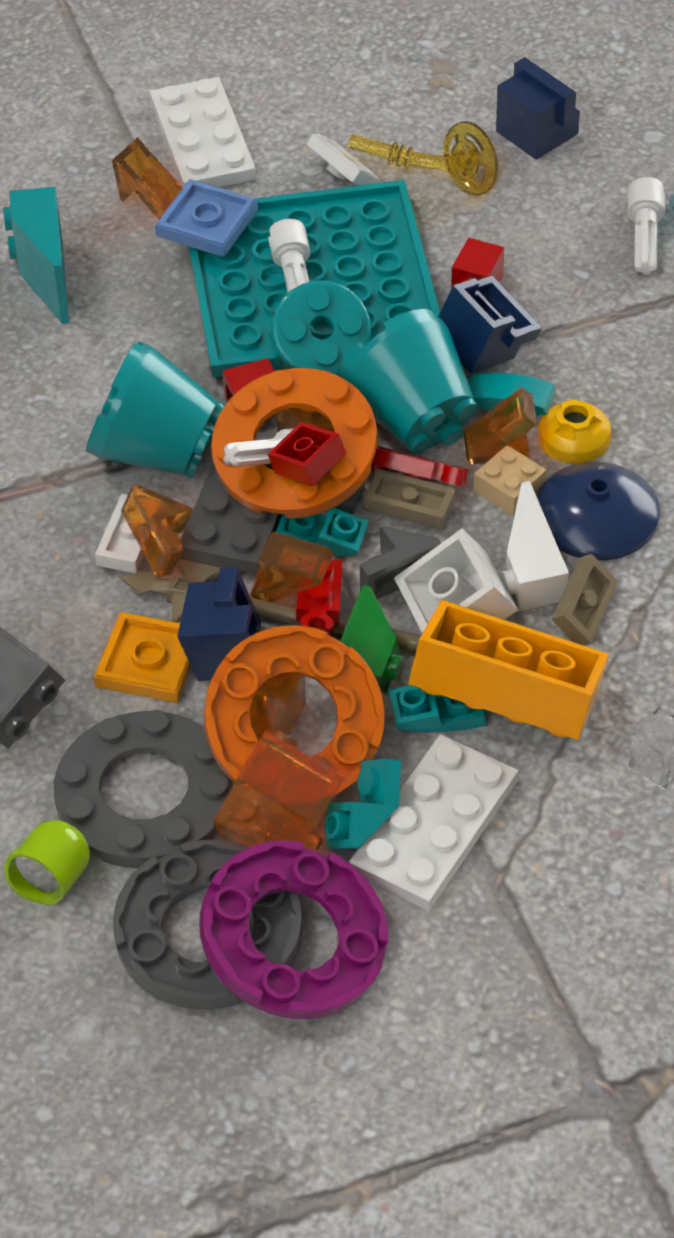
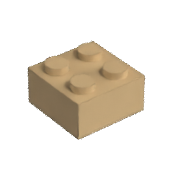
M506 445L474 473L473 491L514 516L521 483L530 481L535 495H537L540 487L546 481L547 470Z

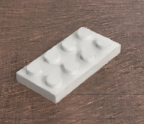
M219 77L201 79L196 82L166 86L149 91L152 108L182 188L189 179L215 187L256 180L255 165Z
M440 734L401 788L399 807L359 847L349 863L369 883L429 912L518 782L519 770Z

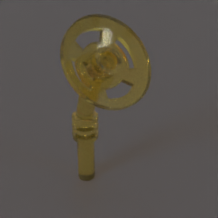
M468 121L456 123L447 131L443 144L444 156L414 152L413 147H409L407 150L406 145L403 144L399 147L396 142L390 145L356 134L351 135L348 143V148L388 159L389 164H393L395 161L396 166L399 167L404 164L405 169L412 166L448 171L456 186L463 192L473 196L482 195L490 191L497 178V156L490 138L482 128ZM467 135H469L471 138L475 140L481 152H479L478 148L471 140L466 138ZM455 136L456 144L452 147L449 154L450 143ZM479 165L485 166L484 176L478 184L473 177L478 173Z

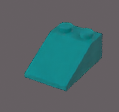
M56 187L9 191L10 207H3L5 230H13L14 236H8L10 259L17 258L19 274L61 323H69L64 248Z

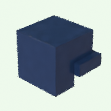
M524 57L514 63V76L497 85L496 132L537 160L578 134L580 111L575 108L576 92Z
M493 276L480 280L474 278L453 285L438 316L449 328L460 362L470 374L514 359L521 344L537 339L542 329Z
M237 567L220 568L218 581L188 584L177 638L197 680L207 681L212 679L218 666L235 646L251 635L260 632L261 620Z

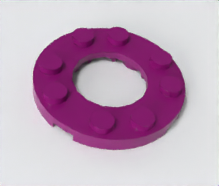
M271 841L254 845L237 853L223 864L213 877L204 896L199 917V931L203 950L218 978L237 997L251 1006L272 1015L292 1019H314L330 1016L350 1007L368 991L382 968L389 934L385 911L379 897L367 879L340 856L332 852L327 856L317 851L303 848L304 843ZM283 891L301 893L319 902L331 915L337 930V949L332 958L318 968L305 971H296L288 965L274 964L268 961L265 954H261L254 946L249 933V913L255 903L269 894Z

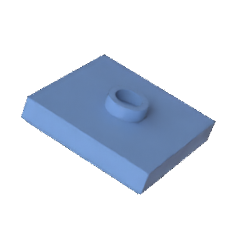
M189 179L155 225V234L157 237L225 257L257 212L258 199Z

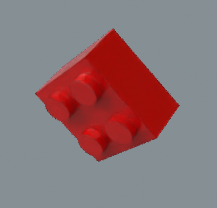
M300 422L267 455L276 474L313 487L347 453L339 433Z

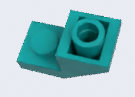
M378 759L361 761V772L357 782L360 793L359 802L328 803V814L324 822V831L327 836L326 849H358L399 807L401 760Z

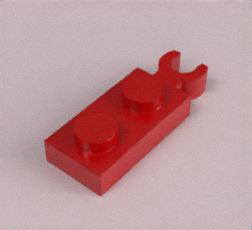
M378 446V449L376 448L371 464V472L376 473L377 469L385 471L393 469L404 472L403 475L424 481H427V478L436 479L458 486L466 485L470 470Z
M300 557L295 621L301 622L300 626L316 628L328 632L326 635L333 637L334 624L339 625L342 560H330L325 557Z

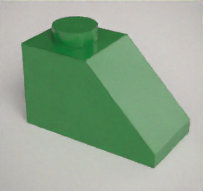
M362 585L340 642L348 648L352 647L360 654L372 670L380 690L387 693L391 680L397 681L401 675L404 655H401L397 638L371 587Z

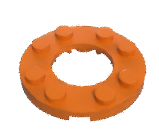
M293 368L277 370L250 382L227 402L214 426L211 442L212 456L223 486L236 501L246 508L263 514V511L285 514L286 518L308 517L336 507L362 486L372 470L371 464L376 448L378 449V431L374 414L368 401L355 386L345 379L317 369ZM290 408L321 413L331 422L334 432L339 433L347 453L313 487L280 476L264 464L235 467L234 465L228 466L223 460L226 455L224 447L227 444L256 441V434L267 419L277 412L283 410L287 412Z
M296 625L279 626L260 631L235 646L225 656L210 681L203 712L204 729L209 748L216 762L229 779L258 799L286 806H305L326 801L342 793L358 780L361 772V761L373 760L380 746L385 714L382 693L378 682L360 654L352 647L348 648L337 639L326 635L328 632ZM281 674H301L315 679L329 692L336 706L337 725L332 740L321 752L306 759H286L267 750L258 741L251 727L250 706L255 693L266 681Z

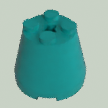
M428 309L412 310L383 322L385 330L375 336L365 346L361 343H356L341 363L338 376L351 383L362 393L372 409L375 421L406 446L412 455H419L441 442L445 446L452 445L464 435L462 427L477 411L478 405L474 401L449 328L442 319L435 316L432 310Z
M138 341L137 344L134 343L111 385L112 389L90 433L86 452L104 460L186 475L192 478L201 461L202 456L200 455H202L204 449L207 450L212 440L217 418L226 404L217 400L155 348Z

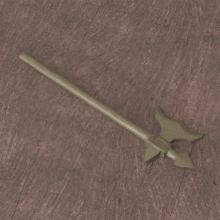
M165 538L162 541L165 562L177 567L182 572L183 578L173 577L172 580L160 579L155 576L153 571L120 575L119 578L141 595L150 591L166 595L167 603L172 604L173 622L177 623L181 621L188 584L210 582L218 579L220 568L222 567L178 559L177 548ZM251 598L259 617L300 626L301 622H295L296 607ZM339 617V625L334 624L333 633L343 635L349 619ZM392 629L397 638L399 648L416 652L421 635Z

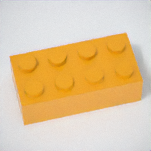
M441 600L419 638L408 684L421 688V690L430 695H443L461 701L470 708L485 709L503 715L515 723H528L546 729L555 736L579 740L597 698L609 654Z

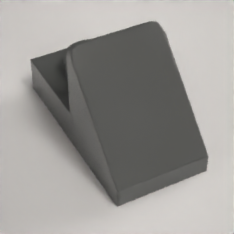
M381 527V555H376L368 561L359 564L360 590L362 585L371 587L377 599L400 590L394 577L442 542L439 538L390 527Z

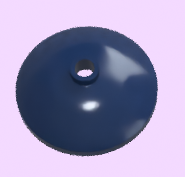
M585 462L565 467L552 474L543 483L536 495L558 549L577 558L592 554L598 561L630 555L649 542L659 522V502L652 487L635 472L611 463Z

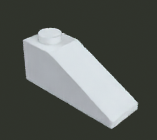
M530 481L521 483L507 548L506 570L500 573V577L508 592L512 595L518 611L558 603L569 580V572Z

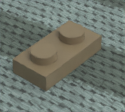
M377 469L364 496V509L443 529L456 501V489Z
M592 554L579 558L551 620L574 643L584 646L591 644L618 580Z

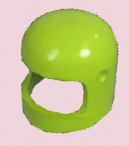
M46 820L37 825L18 848L14 849L7 856L4 864L5 879L11 889L23 899L43 905H54L65 897L86 870L90 858L88 842L83 834L69 823L61 820ZM16 857H26L43 865L53 874L59 886L51 892H43L31 885L18 870L15 862Z

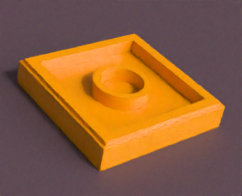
M120 612L93 677L95 687L178 703L192 668L177 638L180 623Z

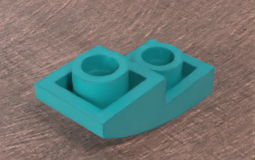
M509 373L471 374L468 382L474 401L478 405L477 410H493L498 407H505L509 419L536 418L541 415H547L556 390L553 383L538 378Z
M336 508L329 509L327 516L316 514L301 518H286L285 514H283L273 543L314 554L357 556L369 520Z
M412 685L389 689L395 724L398 730L448 732L487 726L484 709L470 708L461 701L443 695H430L421 690V688Z

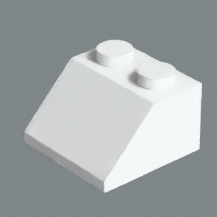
M463 528L394 577L422 633L441 600L503 620L518 611L515 602L487 552Z

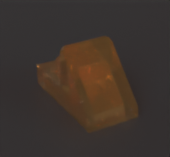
M138 137L112 160L121 201L124 202L132 193H135L160 220L183 187Z
M521 387L464 430L468 462L471 464H486L506 445L530 458L526 433L537 425L533 394Z
M141 485L132 486L121 512L156 578L171 575L183 552L178 534L184 531L193 510L185 504Z
M278 532L270 533L258 558L260 568L256 573L257 579L250 592V596L272 602L320 585L334 553L328 547Z

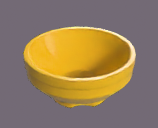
M572 399L549 408L547 415H542L538 425L537 439L542 450L550 457L565 463H585L596 460L607 451L611 443V425L608 417L599 408L590 403ZM571 412H578L585 415L587 419L581 423H572L567 421L564 416Z

